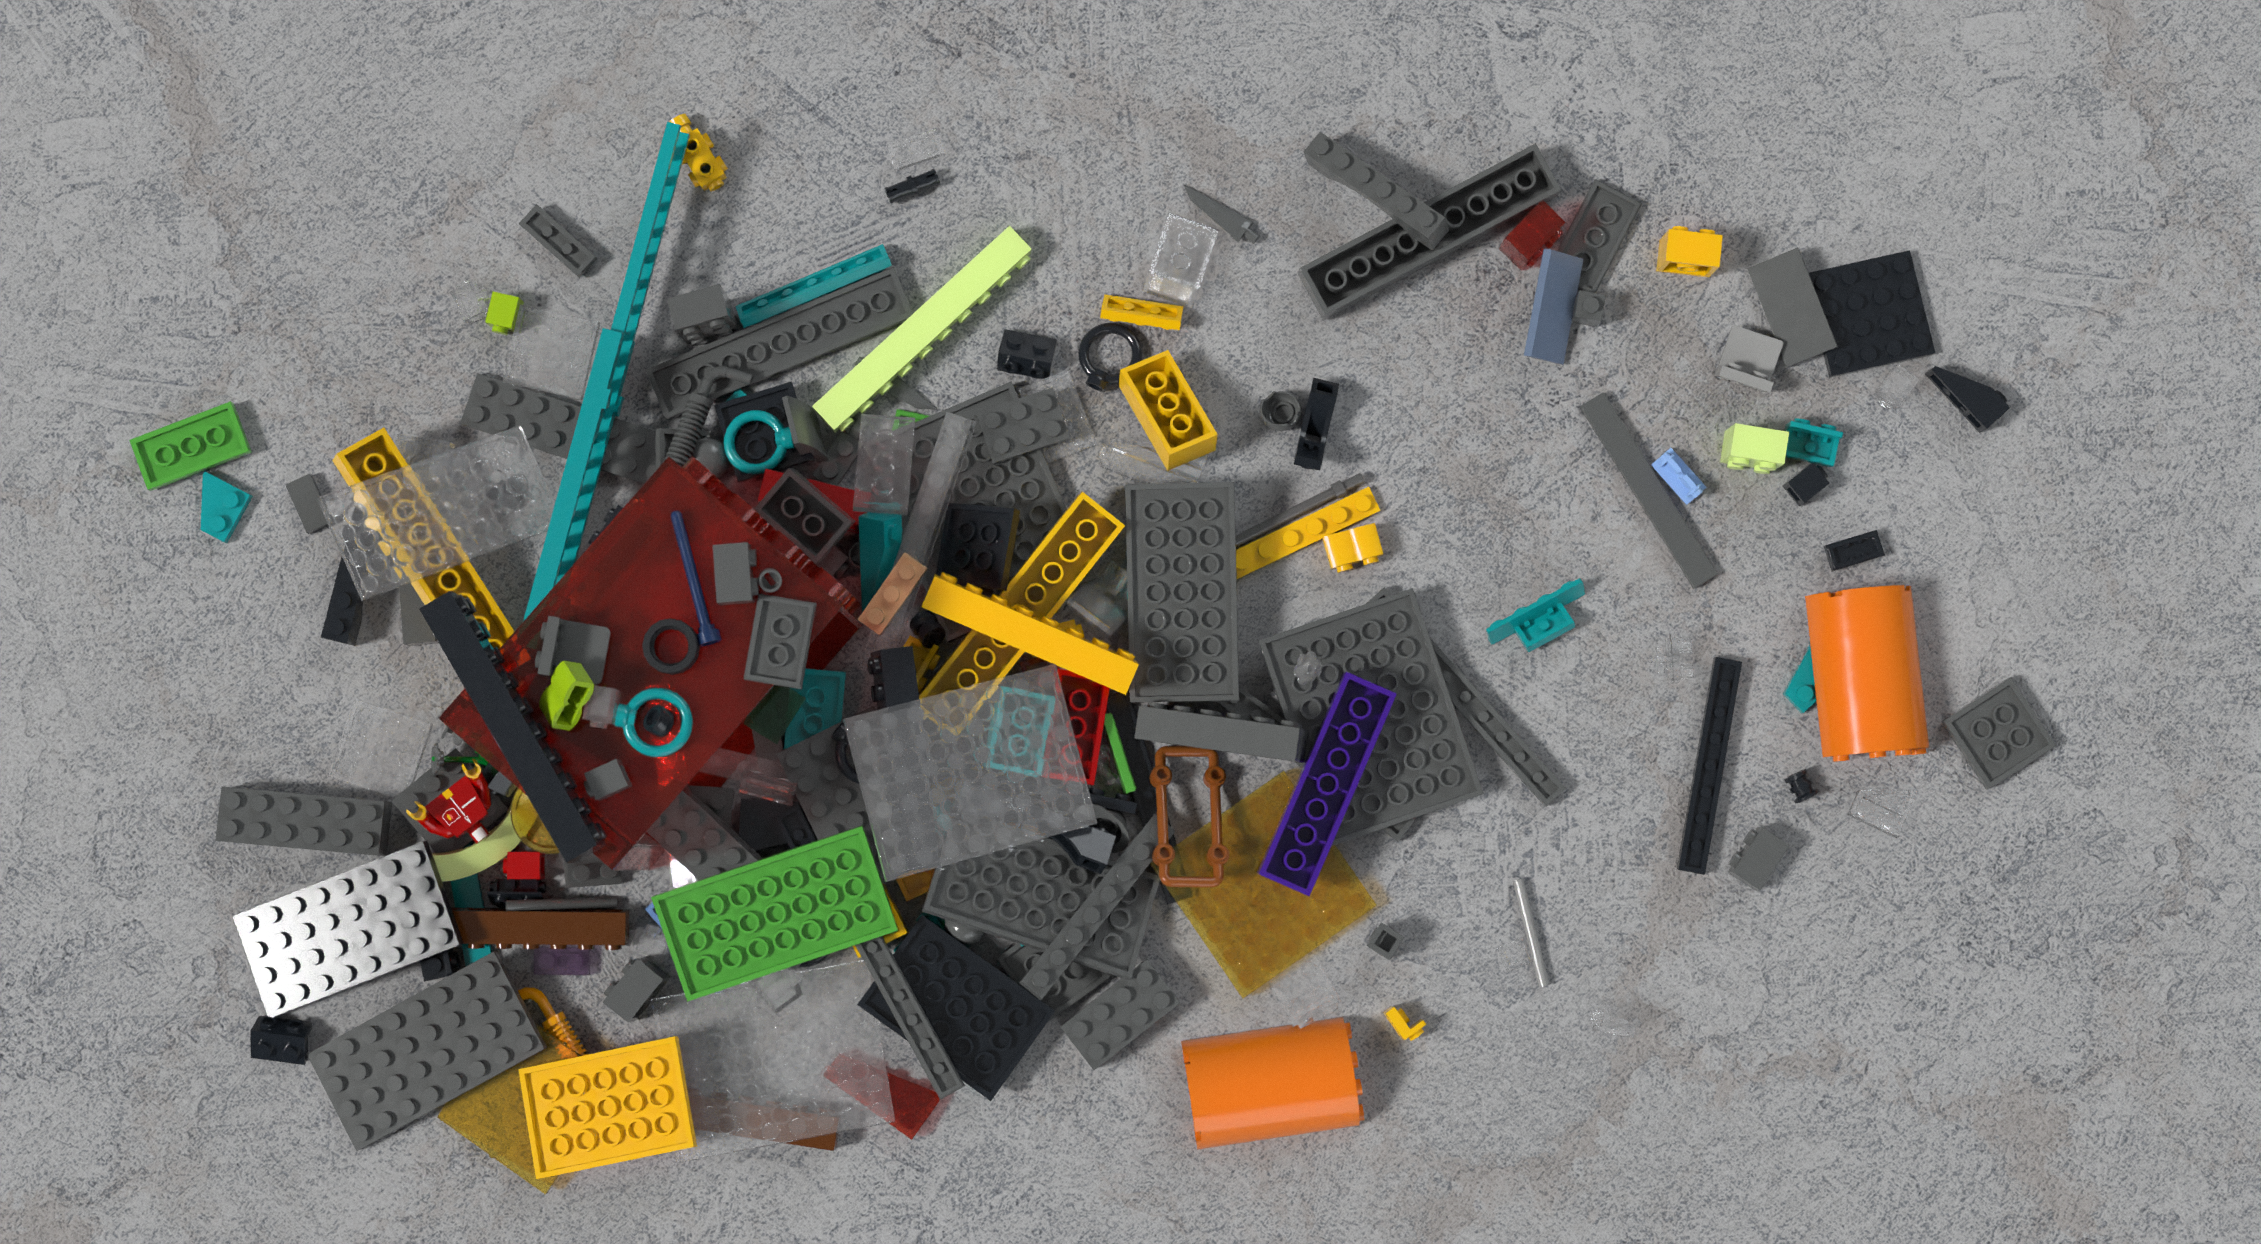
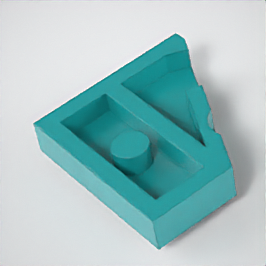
M205 471L202 481L200 530L222 542L228 543L253 496Z

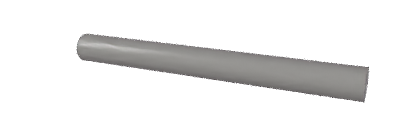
M1523 878L1514 880V889L1539 987L1547 986L1550 984Z

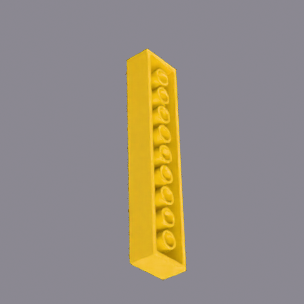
M383 427L337 453L332 460L424 605L448 591L458 595L461 594L464 598L468 597L476 609V612L473 613L478 623L483 622L491 635L488 638L489 643L493 648L497 647L505 659L502 665L507 673L513 672L530 661L532 658L524 646L517 645L518 636L386 429Z
M1081 491L1009 581L1007 591L1002 590L998 596L1007 599V606L1014 609L1021 605L1034 612L1033 617L1041 620L1043 615L1052 618L1125 525ZM971 629L919 694L921 713L955 739L1025 651Z

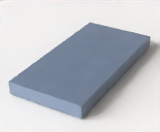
M1552 249L1543 250L1524 356L1555 364H1564L1583 264L1582 258Z

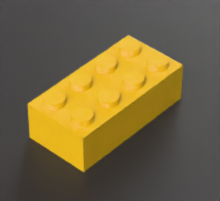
M1169 350L1120 369L1119 387L1167 471L1216 451L1218 434Z

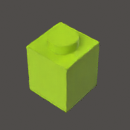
M493 291L485 323L492 327V332L508 335V331L517 333L524 302L519 297Z

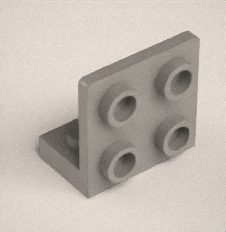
M1733 325L1715 376L1765 393H1771L1774 382L1770 380L1779 358L1783 341Z

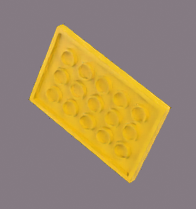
M678 1036L518 1069L536 1179L697 1147Z

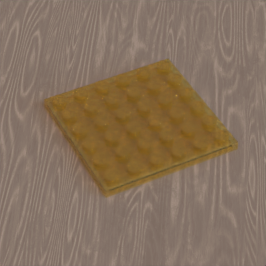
M1284 771L1221 814L1223 845L1229 850V859L1224 865V879L1220 885L1212 888L1165 886L1242 999L1377 906L1336 845L1331 846L1310 896L1257 874L1294 789L1293 783ZM1211 821L1173 847L1175 858L1172 864L1169 865L1170 876L1213 877V867L1209 865L1206 859V854L1212 846ZM1152 861L1150 865L1159 876V866Z

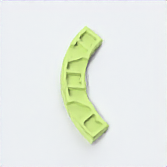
M521 784L517 787L507 815L498 826H495L489 832L490 834L478 844L475 843L464 849L432 853L442 882L465 878L487 869L507 856V852H511L527 835L538 814Z

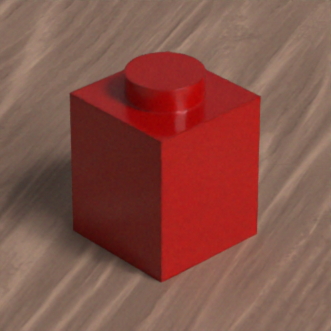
M507 852V857L503 859V873L507 874V879H545V852Z

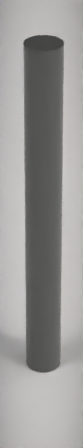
M617 897L506 900V911L617 908Z

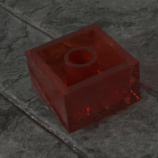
M1542 200L1504 238L1498 249L1521 271L1526 266L1532 268L1542 257L1543 248L1546 246L1550 249L1564 233L1561 229L1566 222Z

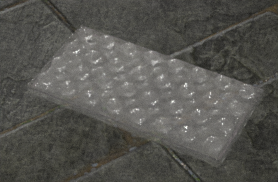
M521 425L320 496L317 499L362 601L547 532L555 505Z

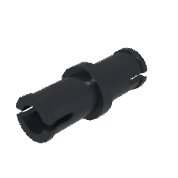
M931 169L915 177L910 175L906 177L905 181L885 187L884 189L890 204L911 195L916 197L919 195L918 192L940 185V181L935 169Z

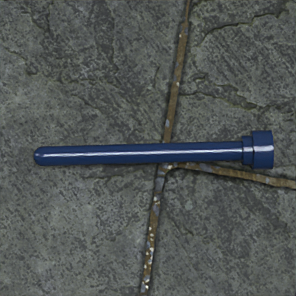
M675 510L671 513V520L700 625L698 634H696L700 647L712 645L722 641L719 629L715 628V624H711L683 516L680 511Z

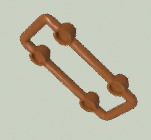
M1162 746L1155 754V767L1149 777L1151 784L1156 788L1158 846H1156L1152 853V859L1159 866L1160 881L1167 887H1217L1224 879V865L1229 859V850L1223 845L1220 791V787H1222L1226 780V773L1223 768L1219 767V755L1216 750L1188 746ZM1166 757H1208L1209 768L1204 773L1203 782L1210 788L1212 846L1206 854V859L1209 865L1213 867V877L1170 876L1169 865L1172 864L1175 858V850L1169 845L1167 786L1172 780V771L1166 766Z

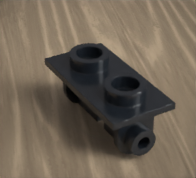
M496 879L490 882V891H487V895L492 905L506 908V900L544 899L543 893L546 892V882H541L540 879H521L520 888H516V879Z

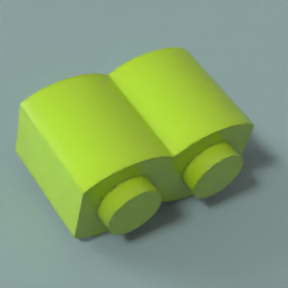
M563 660L552 674L551 685L546 688L540 698L539 708L552 728L570 731L578 723L582 714V707L593 694L594 683L581 663Z

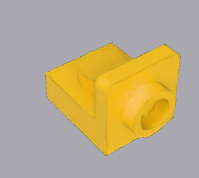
M1391 1006L1383 1012L1403 1040L1409 1038L1412 1041L1424 1032L1422 1028L1426 1025L1425 1021L1420 1019L1408 1027L1407 1023L1410 1020L1401 1008L1396 1010L1395 1007Z

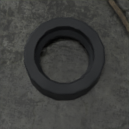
M672 618L659 620L651 625L644 635L642 644L644 657L649 665L659 672L671 675L683 673L690 669L698 659L700 646L694 629L685 622ZM671 629L683 633L688 640L689 646L686 656L678 663L673 664L661 661L657 657L654 648L659 634Z

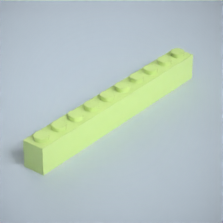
M1011 226L1007 227L812 406L814 412L834 433L839 429L844 432L854 422L852 419L854 415L859 411L862 414L865 413L874 404L872 399L878 393L883 396L893 387L891 381L898 375L901 378L904 377L913 368L911 363L918 357L921 360L933 350L931 345L937 339L943 341L953 331L950 327L957 321L963 323L972 314L970 309L977 303L980 306L991 297L990 291L996 285L1002 287L1011 278L1010 272L1016 267L1019 270L1022 269L1031 260L1029 255L1032 249Z

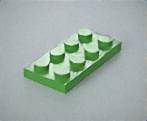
M231 401L129 440L145 485L149 491L252 453L235 405Z

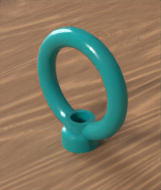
M751 410L738 415L729 424L724 436V450L728 460L735 468L747 474H764L765 469L773 470L781 463L787 449L795 448L790 428L784 427L782 422L773 414L761 410ZM751 421L765 422L775 431L776 451L770 459L759 464L744 461L735 449L734 442L738 430L744 424Z
M650 688L635 695L628 705L619 703L615 726L623 728L624 735L629 744L641 754L650 757H664L677 752L685 745L692 731L693 718L689 705L678 693L666 688ZM654 699L670 702L677 708L681 717V727L678 735L671 742L659 746L644 742L637 735L634 727L638 709L647 701Z

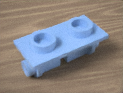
M1672 448L1668 449L1651 464L1654 470L1686 505L1707 488Z

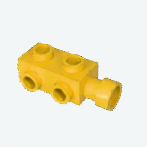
M685 113L670 120L669 122L681 125L680 132L690 135L682 165L687 163L692 172L688 173V176L696 188L701 186L704 191L709 189L710 192L724 185L722 180L727 178L724 171L728 168L721 156L719 155L715 158L710 150L714 147V144L708 134L704 133L701 135L698 128L692 130L690 127L691 122ZM693 142H696L697 148L695 150H689L688 145H690ZM710 165L711 169L708 173L701 171L702 167Z

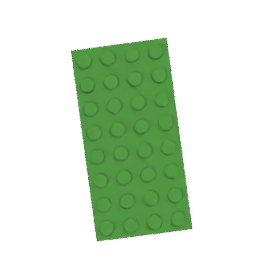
M863 825L651 897L687 1002L898 931V926Z

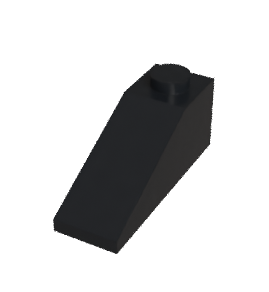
M1937 366L1925 373L1979 433L1988 429L2010 409L2006 397L2000 391H1995L1989 386Z

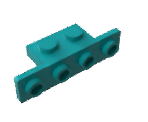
M1579 578L1575 581L1566 582L1555 592L1542 595L1531 605L1520 607L1509 617L1493 622L1486 629L1491 645L1516 633L1529 653L1575 628V622L1564 606L1585 595L1583 581Z

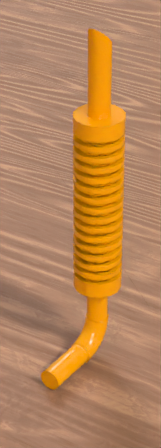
M525 987L518 990L522 1000L532 999L538 1004L547 1019L542 1023L545 1031H549L547 1034L552 1036L550 1039H554L553 1044H557L555 1048L557 1050L560 1049L558 1053L563 1054L561 1056L562 1059L589 1055L588 1053L585 1054L586 1049H582L583 1044H579L581 1042L580 1039H576L578 1036L574 1035L575 1031H571L573 1027L571 1025L568 1026L570 1022L565 1021L567 1017L564 1012L556 1014L542 991L534 987Z

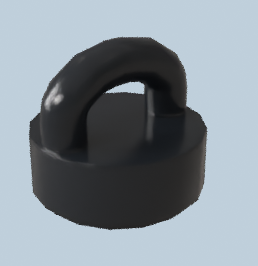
M655 705L645 715L644 729L657 737H664L673 728L675 722L674 714L661 705Z

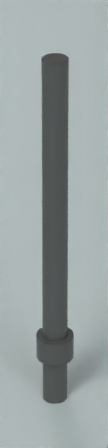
M1359 473L1343 482L1339 480L1331 484V488L1236 535V547L1335 497L1339 499L1347 495V491L1365 483L1362 474Z

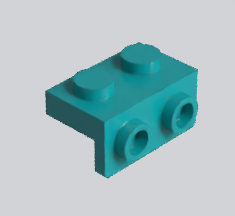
M1799 418L1785 425L1784 431L1789 432L1786 458L1809 463L1813 462L1814 464L1827 467L1834 466L1839 440L1843 438V432L1836 431L1837 427L1821 424L1820 427L1810 425L1811 422L1809 420Z

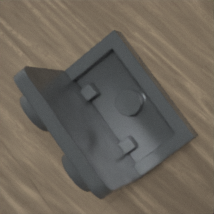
M548 616V621L543 622L540 638L544 639L542 651L537 652L535 659V668H538V674L552 677L556 667L564 660L581 663L595 685L600 684L603 680L609 648L610 629Z

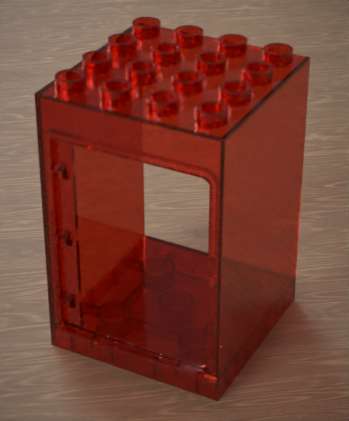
M693 456L682 467L668 457L499 649L505 659V662L502 663L507 673H513L520 687L516 688L522 698L526 697L534 709V712L531 713L536 723L541 722L549 735V737L545 738L551 748L555 747L563 759V762L560 763L565 773L570 772L578 785L575 791L580 798L584 797L592 809V812L589 814L594 823L599 822L607 835L604 839L607 846L593 854L612 870L649 871L666 850L647 831L687 785L722 787L755 749L750 713L772 687L778 721L788 711L790 687L744 680L758 595H755V603L719 605L717 603L713 545L748 542L751 545V549H756L757 566L753 567V578H758L760 572L766 568L776 569L782 577L780 588L775 592H766L759 585V594L817 604L806 669L824 670L862 626L852 616L862 604L827 571L815 565L779 530L776 531L736 493L733 494ZM678 510L683 516L711 624H715V628L719 629L722 641L700 647L698 659L690 669L683 673L671 675L659 672L649 665L644 657L642 644L645 633L651 625L659 620L669 618L681 620L692 627L696 634H698V628L700 627L671 520V513ZM769 573L764 575L771 586L776 583ZM548 616L607 627L611 631L603 680L598 685L594 684L591 698L582 707L581 717L570 731L552 728L539 708L540 698L546 688L551 685L552 678L538 674V668H535L537 652L542 651L544 639L540 638L543 622L548 621ZM673 629L665 630L659 634L654 645L657 657L664 663L669 664L681 661L686 656L689 647L685 635ZM650 688H666L678 693L687 702L692 713L693 727L689 739L677 752L664 757H650L641 754L629 744L624 735L623 728L615 726L619 703L628 705L635 695ZM464 689L439 719L525 793L469 694ZM654 699L647 701L638 709L634 727L637 735L644 742L656 746L664 745L671 742L678 735L681 727V717L673 704L666 700ZM655 705H661L674 714L675 722L673 728L664 737H657L651 734L643 726L646 713ZM612 760H621L632 787L602 801L595 800L594 796L590 798L583 784L587 780L584 773Z

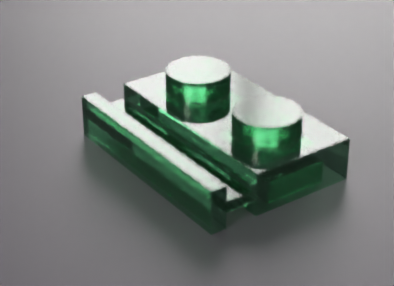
M768 684L743 724L777 745L806 698L790 687Z

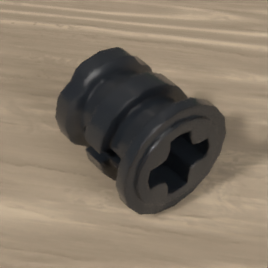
M1806 769L1784 779L1791 786L1789 789L1791 794L1794 793L1797 797L1794 800L1795 804L1805 801L1819 792L1818 789H1813V782L1811 778H1807Z

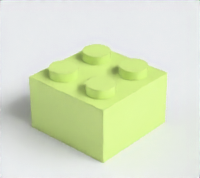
M1735 423L1724 432L1720 463H1726L1727 468L1743 470V467L1754 468L1755 473L1770 474V471H1774L1785 464L1789 432Z

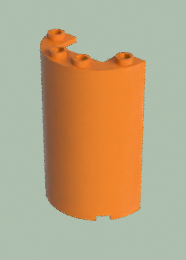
M1904 585L1864 587L1805 596L1822 756L1833 757V762L1850 760L1849 755L1869 753V758L1886 757V751H1895V756L1926 754V748H1929L1911 586H1906V588Z
M1343 1017L1181 1041L1197 1150L1359 1126L1360 1121L1365 1120L1363 1106L1358 1104V1096L1363 1095L1361 1080L1355 1079L1354 1068H1358L1356 1051L1351 1052L1349 1039H1352L1350 1022L1345 1023Z

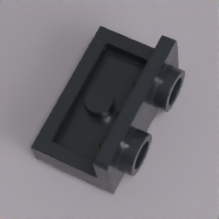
M1004 329L998 352L997 370L1049 380L1057 339Z
M259 1016L250 1030L251 1058L305 1065L308 1060V1035L312 1030V1023L298 1019L289 1020Z

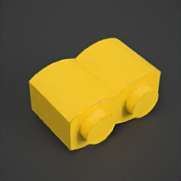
M1375 523L1334 533L1322 538L1330 569H1337L1338 573L1353 569L1352 564L1363 562L1364 566L1379 562L1378 557L1383 556Z

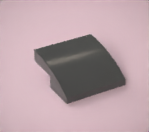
M790 396L782 397L793 444L800 455L811 452L818 463L828 460L817 414L808 404Z

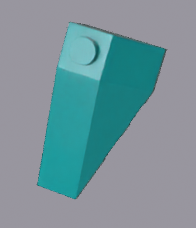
M897 503L889 504L859 516L862 612L895 567L898 560L903 529L902 515Z

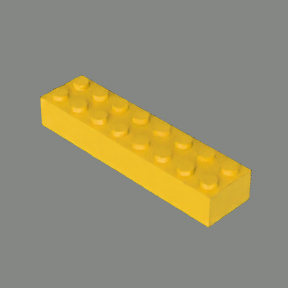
M944 572L940 576L934 575L922 603V608L1126 695L1139 666L1134 660V654L1118 648L1117 652L1109 649L1110 645L1095 637H1093L1092 642L1083 638L1085 635L1083 632L1069 626L1067 630H1063L1058 627V621L1044 615L1041 620L1033 617L1034 612L1021 605H1018L1016 609L1007 606V599L992 594L991 598L982 595L983 590L970 583H967L966 587L956 584L957 578Z

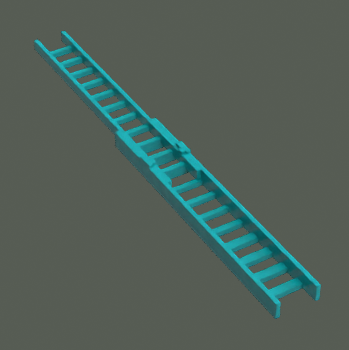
M671 122L666 124L611 330L603 328L517 641V645L542 651L544 639L540 638L543 622L548 621V616L561 618L566 600L565 596L573 573L572 569L576 563L615 416H620L624 401L621 393L635 345L634 339L690 137L689 134L680 132L681 125Z

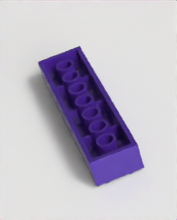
M1343 673L1257 874L1310 896L1397 695L1396 693L1351 673Z

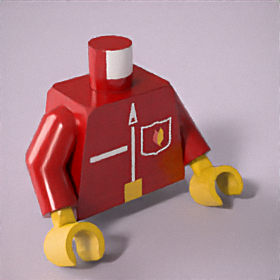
M472 759L475 767L471 770H467L463 764L462 769L465 776L425 807L420 802L414 801L419 807L418 811L411 813L409 810H406V813L412 819L417 820L430 833L445 838L453 836L459 838L467 832L475 843L478 844L490 834L480 821L489 815L487 810L491 806L490 788H488V783L481 772V767L477 760Z

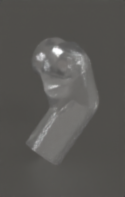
M1100 745L1096 773L1111 786L1119 775L1109 767L1111 749L1107 745Z

